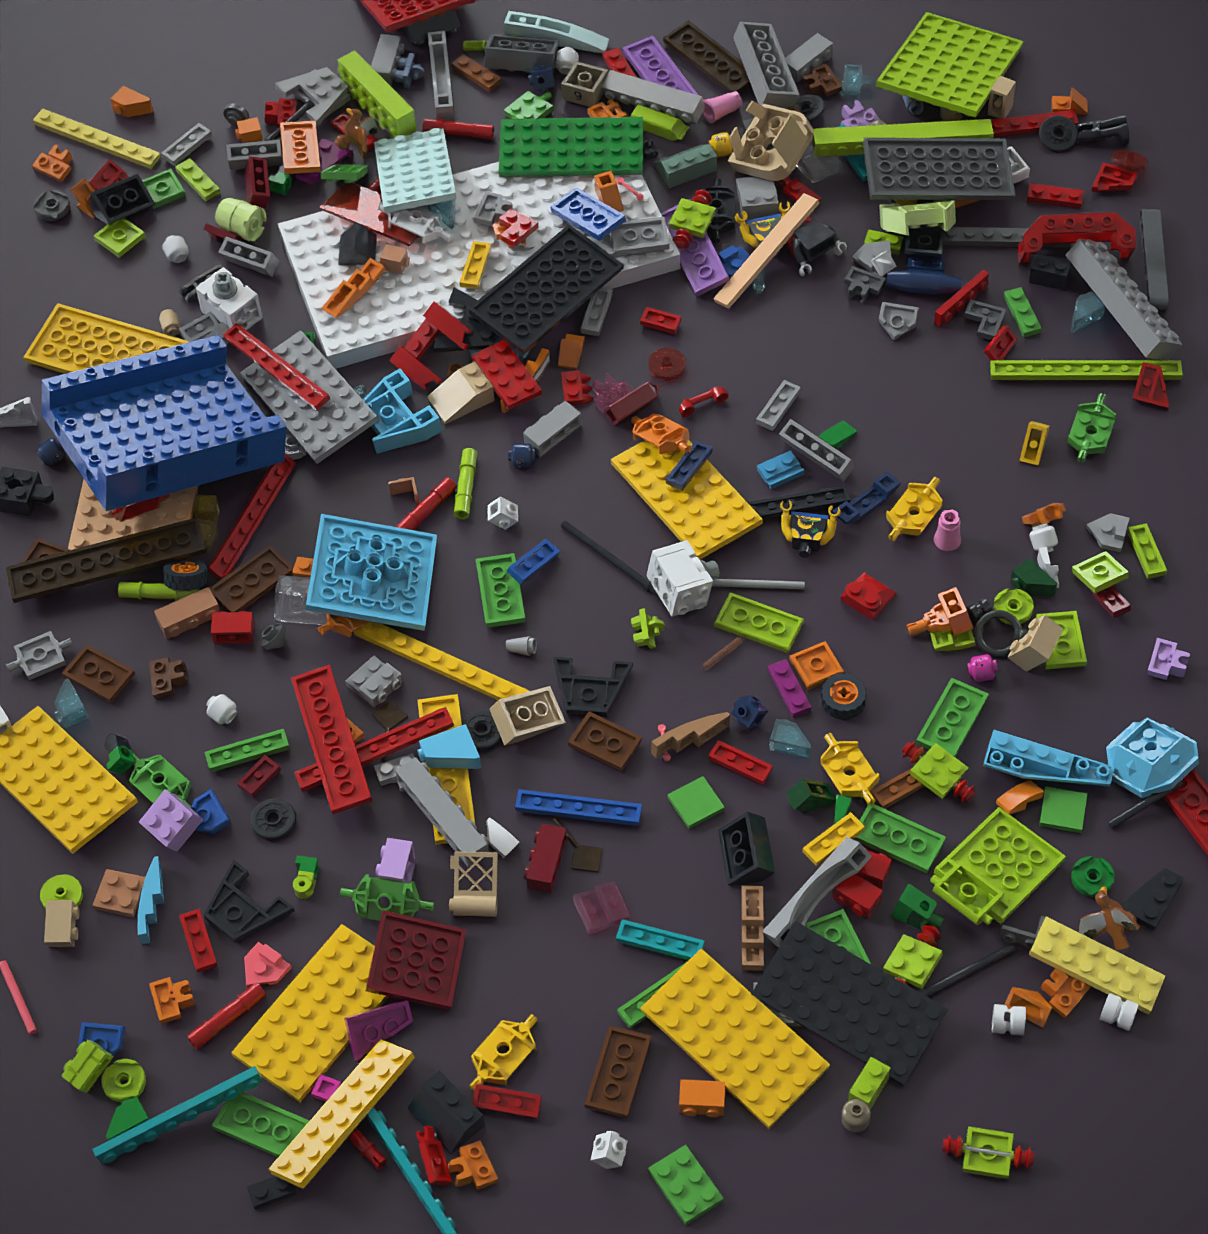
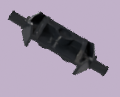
M717 178L713 180L714 186L705 187L703 190L709 192L712 197L709 206H721L716 208V213L706 231L713 234L712 241L716 243V237L717 243H719L720 234L735 229V192L729 187H722L721 179L719 178L717 184Z

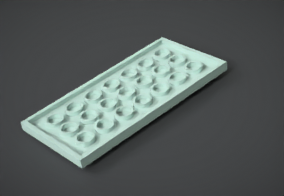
M433 128L427 132H415L407 136L399 135L392 139H380L374 142L385 213L457 199L443 128Z

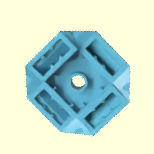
M1149 718L1141 722H1133L1106 747L1108 765L1115 767L1112 781L1141 798L1151 796L1152 793H1160L1172 789L1199 764L1196 741L1174 730L1173 727L1158 724Z

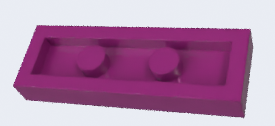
M783 660L769 665L768 672L792 718L810 712L811 705L788 661Z

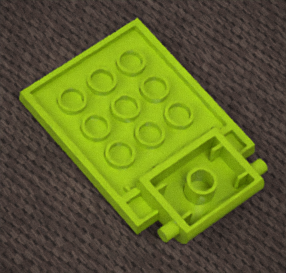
M998 807L935 868V875L932 876L930 882L935 885L933 887L935 894L976 925L982 922L989 925L993 918L1002 924L1065 861L1066 856Z

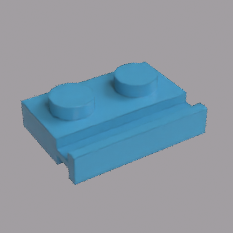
M791 450L757 465V471L766 484L769 485L770 490L804 475V469L801 468L800 463Z

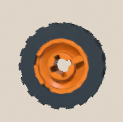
M181 559L167 563L163 567L164 583L169 589L191 591L204 587L208 582L207 565L201 560Z
M839 673L825 681L821 690V705H823V709L828 715L836 719L845 720L857 717L864 710L866 687L856 676L848 673Z

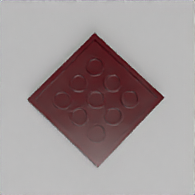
M383 910L365 991L450 1010L466 929Z

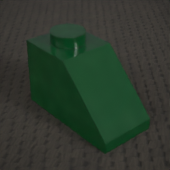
M1030 558L1012 570L1010 582L1014 588L1021 589L1029 595L1054 596L1056 594L1057 582Z
M801 779L786 792L790 806L796 811L810 812L836 802V797L828 783Z

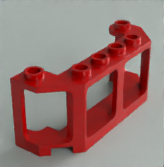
M1116 212L1041 215L1023 234V240L1018 245L1019 264H1028L1029 255L1032 253L1033 255L1037 254L1042 245L1075 244L1078 239H1089L1093 242L1102 243L1109 242L1110 251L1117 250L1120 252V260L1130 259L1137 248L1136 232Z

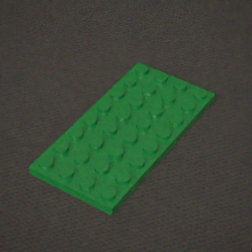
M643 117L501 119L499 177L594 176L612 171L613 175H643Z

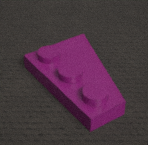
M322 138L318 144L320 172L296 173V179L313 184L321 178V171L334 164H341V160L345 157H351L354 154L353 149L347 148L342 151L334 142Z
M408 1000L344 1018L354 1060L358 1061L363 1055L372 1050L380 1039L386 1040L390 1036L392 1037L413 1022Z

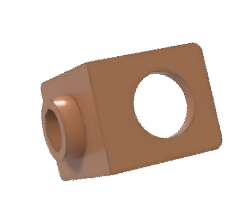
M414 477L388 482L390 495L413 491L416 505L419 504Z

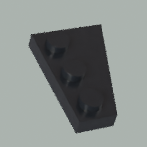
M1164 868L1120 905L1123 910L1129 911L1136 917V922L1155 931L1181 886L1184 877Z

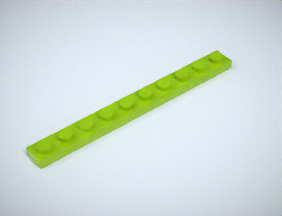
M1181 360L990 361L991 380H1138L1143 362L1161 366L1164 380H1182L1183 376Z

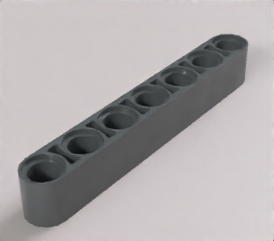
M1141 209L1140 230L1147 301L1157 310H1168L1169 297L1160 209Z

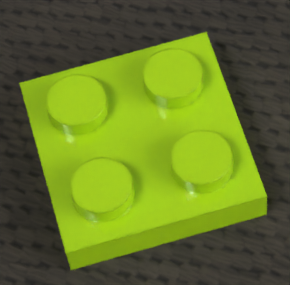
M125 218L106 225L94 235L96 242L119 258L145 238V233Z
M1106 551L1072 567L1073 574L1094 593L1129 578L1128 571Z

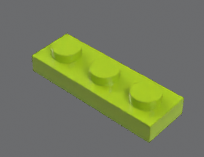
M190 158L175 166L176 172L205 201L220 194V188Z
M1147 523L1128 527L1127 533L1146 578L1150 579L1166 575L1167 569Z

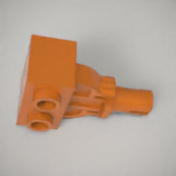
M957 587L938 594L939 604L934 606L930 612L925 613L922 620L906 625L911 637L927 630L928 632L931 631V633L952 630L955 636L973 629Z

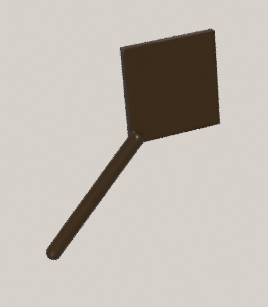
M390 700L372 713V716L385 728V733L408 717L393 700ZM385 757L381 758V762H385Z
M556 817L553 818L558 827L564 828ZM566 830L567 838L575 846L571 869L598 872L602 848L578 845Z

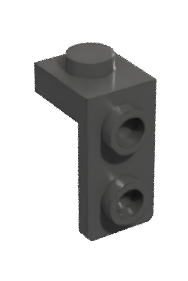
M1041 916L1036 934L1002 925L999 938L1008 943L1022 944L1031 949L1046 917Z

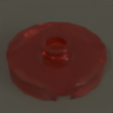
M1131 150L1115 151L1111 159L1114 166L1117 164L1121 170L1134 173L1140 172V169L1146 170L1148 160L1144 155Z
M673 348L656 350L651 354L648 363L650 373L659 380L660 378L665 379V381L679 378L684 373L686 366L684 355L679 350Z

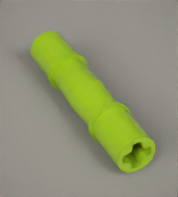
M466 448L462 451L461 465L459 466L460 476L454 507V516L458 519H467L469 517L472 502L471 493L478 452L472 448Z
M120 582L118 587V594L121 598L175 599L176 601L200 591L199 588L191 591H179L169 589L165 584H143V582Z

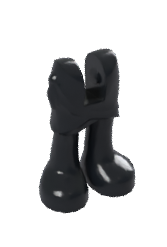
M1125 114L1104 121L1097 120L1076 125L1078 141L1080 143L1102 141L1108 137H1118L1122 144H1129V128Z

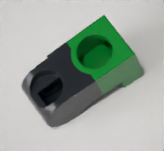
M284 162L280 164L277 174L275 176L270 175L268 178L269 191L282 195L287 194L296 179V174L284 173Z
M114 733L109 734L104 743L110 759L107 763V769L123 775L135 763L131 746L127 738L117 736Z

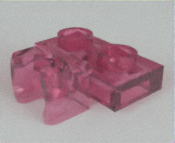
M609 373L605 374V384L600 383L598 380H594L592 388L597 394L593 398V402L604 415L606 414L605 408L633 391L624 379L616 384V381Z

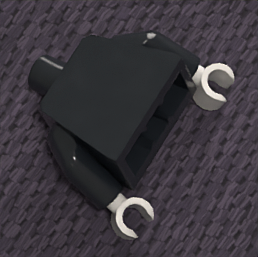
M811 220L805 225L801 224L793 233V252L797 263L801 265L799 274L802 277L805 275L803 268L807 269L808 274L812 270L811 266L805 263L806 260L811 262L833 247L834 253L838 256L847 249V245L844 242H839L840 238L832 226L821 224L816 220Z

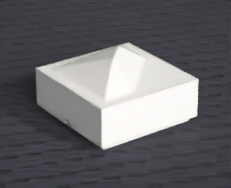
M884 251L871 260L879 276L885 275L896 267L888 251Z

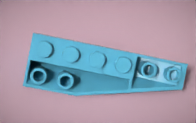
M993 730L983 764L985 767L1024 779L1110 786L1115 769L1114 766L997 730Z

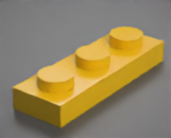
M473 241L459 282L460 287L478 290L491 251V243Z
M850 812L803 847L802 852L815 866H818L834 852L846 837L854 839L865 831V826Z

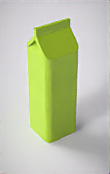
M639 104L631 114V117H643V131L671 141L682 140L689 129L680 119Z

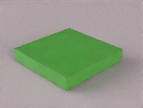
M172 169L142 180L155 202V205L152 206L153 209L186 196Z
M704 776L667 794L668 800L688 829L725 811L724 805Z
M1045 787L1039 826L1082 833L1087 794Z

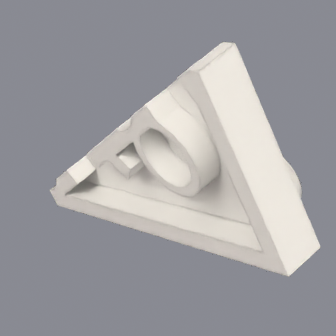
M30 397L0 408V427L37 425L38 419Z

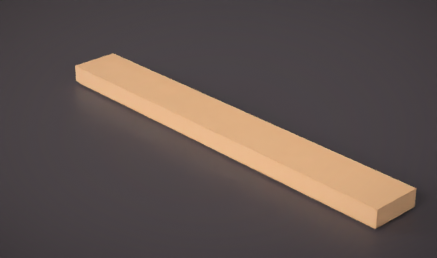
M804 193L731 277L730 281L713 298L714 301L729 309L788 241L794 231L800 227L818 206V199Z

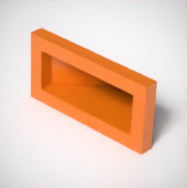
M1012 987L1004 1004L1007 1005L1008 1009H1011L1013 1006L1025 1007V1019L1042 1028L1052 1010L1051 1005L1039 992Z

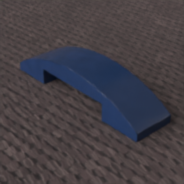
M885 472L873 481L871 488L850 503L845 501L838 506L841 514L837 518L846 525L863 519L881 506L898 489L901 482L888 472ZM838 507L832 511V514L838 512Z

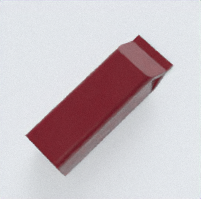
M646 382L605 408L604 411L612 424L616 425L654 401L658 397L659 387L662 383Z

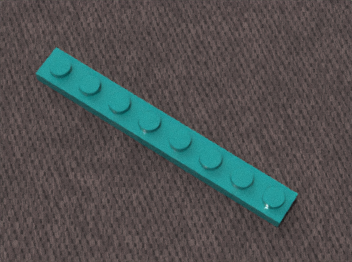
M254 1066L92 1149L95 1157L101 1164L112 1162L117 1156L135 1150L140 1144L151 1142L158 1135L176 1129L181 1123L192 1121L199 1114L217 1108L222 1102L233 1100L240 1093L256 1088L263 1082V1079Z
M373 1107L366 1115L368 1121L442 1234H457L454 1230L456 1225L450 1216L446 1218L442 1212L445 1209L438 1198L434 1200L431 1193L433 1191L426 1180L424 1182L421 1180L419 1168L415 1163L411 1164L407 1159L410 1156L403 1145H398L396 1133L392 1128L388 1129L384 1124L387 1121L380 1110L377 1112Z

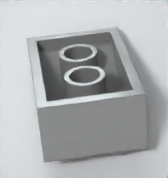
M758 177L736 178L742 219L743 211L748 215L745 221L778 214V198L773 181Z

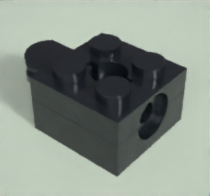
M2 466L0 470L1 512L31 516L36 503L50 504L54 500L51 486L43 485L39 472Z

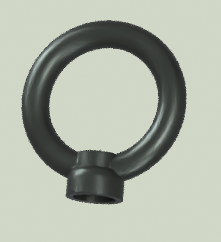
M1003 610L990 611L984 614L975 626L974 636L976 643L984 653L990 656H1008L1011 652L1010 646L1004 649H994L986 644L982 634L985 624L994 618H1002L1009 621L1015 631L1013 642L1022 639L1028 633V630L1022 629L1019 620L1011 613Z

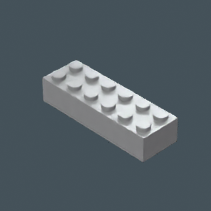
M739 22L733 38L758 104L761 106L767 104L784 109L794 106L799 97V92L772 24Z

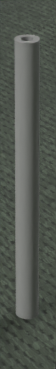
M712 579L713 587L805 589V582Z

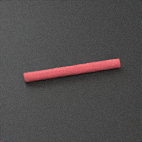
M1 961L0 969L29 1035H33L37 1032L36 1026L7 961Z

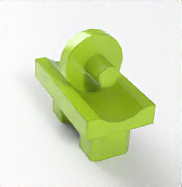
M645 608L640 609V615L631 618L633 629L635 631L642 629V632L633 635L634 643L638 647L648 645L650 649L656 648L654 635H660V631L665 628L664 622L658 620L657 616L651 617L647 615Z

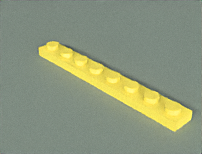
M42 109L33 119L34 125L149 169H152L161 158L159 152Z

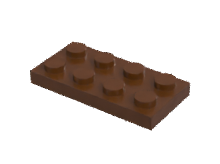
M269 545L210 587V590L216 601L227 612H240L290 577L294 567Z
M609 1025L584 1104L585 1108L628 1119L652 1036Z

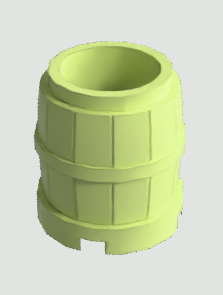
M234 198L224 199L219 204L215 214V222L219 228L240 236L247 241H256L264 230V227L261 226L263 221L266 222L267 219L263 208Z

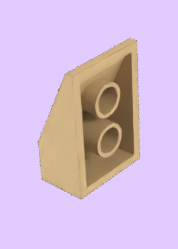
M476 362L458 369L427 396L428 401L444 424L495 401L493 386Z
M550 686L499 699L489 709L504 746L526 740L566 723Z

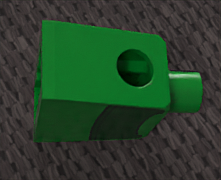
M909 883L891 914V917L918 930H922V926L926 925V923L938 929L944 917L933 912L937 902Z

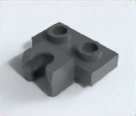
M852 266L844 281V284L850 285L847 292L848 299H852L855 295H860L862 297L861 304H864L869 297V293L879 295L886 283V278Z

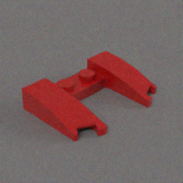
M435 301L424 313L423 317L426 319L405 347L400 346L389 360L426 391L428 390L427 383L435 380L439 384L443 381L420 361V358L436 339L438 333H444L464 350L468 346L462 343L465 332L471 333L469 328Z

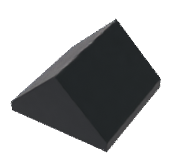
M357 222L340 235L338 265H365L369 258L376 260L377 234Z

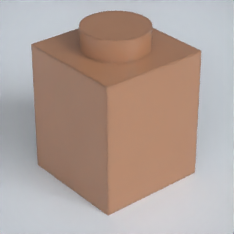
M386 244L380 256V263L386 268L385 271L403 274L404 269L409 266L410 257H408L407 249Z

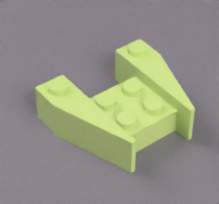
M934 200V203L900 206L898 203L879 205L881 228L886 230V232L909 235L908 226L909 228H919L922 224H927L929 227L939 225L945 231H949L956 223L954 200Z

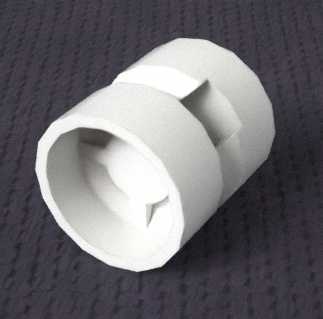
M1109 993L1100 1020L1110 1024L1117 1022L1118 1027L1130 1031L1139 1004L1129 1000L1122 1002L1121 997Z
M994 1004L992 1033L1005 1034L1006 1031H1009L1011 1035L1023 1036L1026 1008L1013 1006L1011 1009H1008L1007 1005ZM1008 1017L1009 1022L1004 1021V1018Z

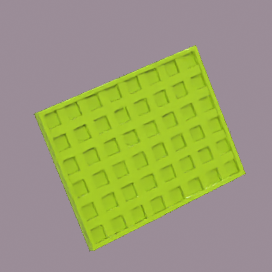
M926 12L877 79L876 87L898 93L902 96H908L918 101L931 103L934 106L944 107L950 111L976 117L990 97V89L999 76H1004L1022 49L1024 41Z

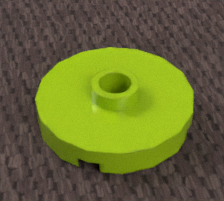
M1016 588L1015 590L1005 589L995 597L993 610L1009 612L1019 620L1020 624H1023L1032 616L1034 605L1031 596L1027 592ZM998 618L1000 621L1012 625L1009 621Z
M66 874L50 878L40 891V900L45 909L48 900H72L78 907L83 899L82 887L79 881L73 876Z
M117 1060L113 1062V1065L104 1070L101 1078L102 1088L111 1100L123 1103L127 1099L138 1097L144 1091L146 1074L139 1063L134 1060ZM128 1080L126 1084H121L122 1081Z

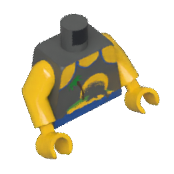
M787 202V209H782L780 203L779 211L782 213V216L779 213L745 222L748 216L745 211L742 212L743 219H740L737 213L735 220L741 224L740 230L743 240L750 246L757 248L790 209V203Z

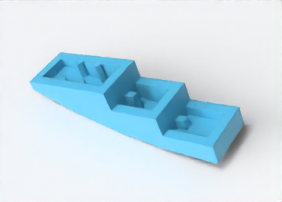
M158 856L152 860L140 896L138 937L141 944L150 943L149 924L157 923L156 904L164 903L162 866Z

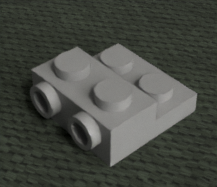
M372 656L345 680L346 685L374 708L379 703H383L392 691L397 690L403 682L399 671L389 663L384 664L375 656Z

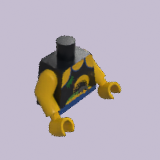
M782 501L780 504V508L783 511V515H781V529L786 539L792 542V548L799 549V556L803 558L809 557L811 551H820L821 546L826 545L834 537L837 525L836 517H839L841 514L839 507L836 514L831 513L833 506L829 507L828 512L831 516L828 519L829 516L792 511L790 515L789 511L792 508V502L789 501L790 507L784 509Z

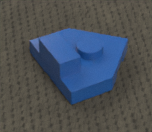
M732 245L720 252L718 257L730 279L750 255L741 246L735 248Z
M212 789L193 801L192 810L203 819L194 831L215 834L231 823L222 802L217 798Z
M82 1022L78 1044L80 1045L82 1042L91 1040L114 1056L122 1050L126 1027Z

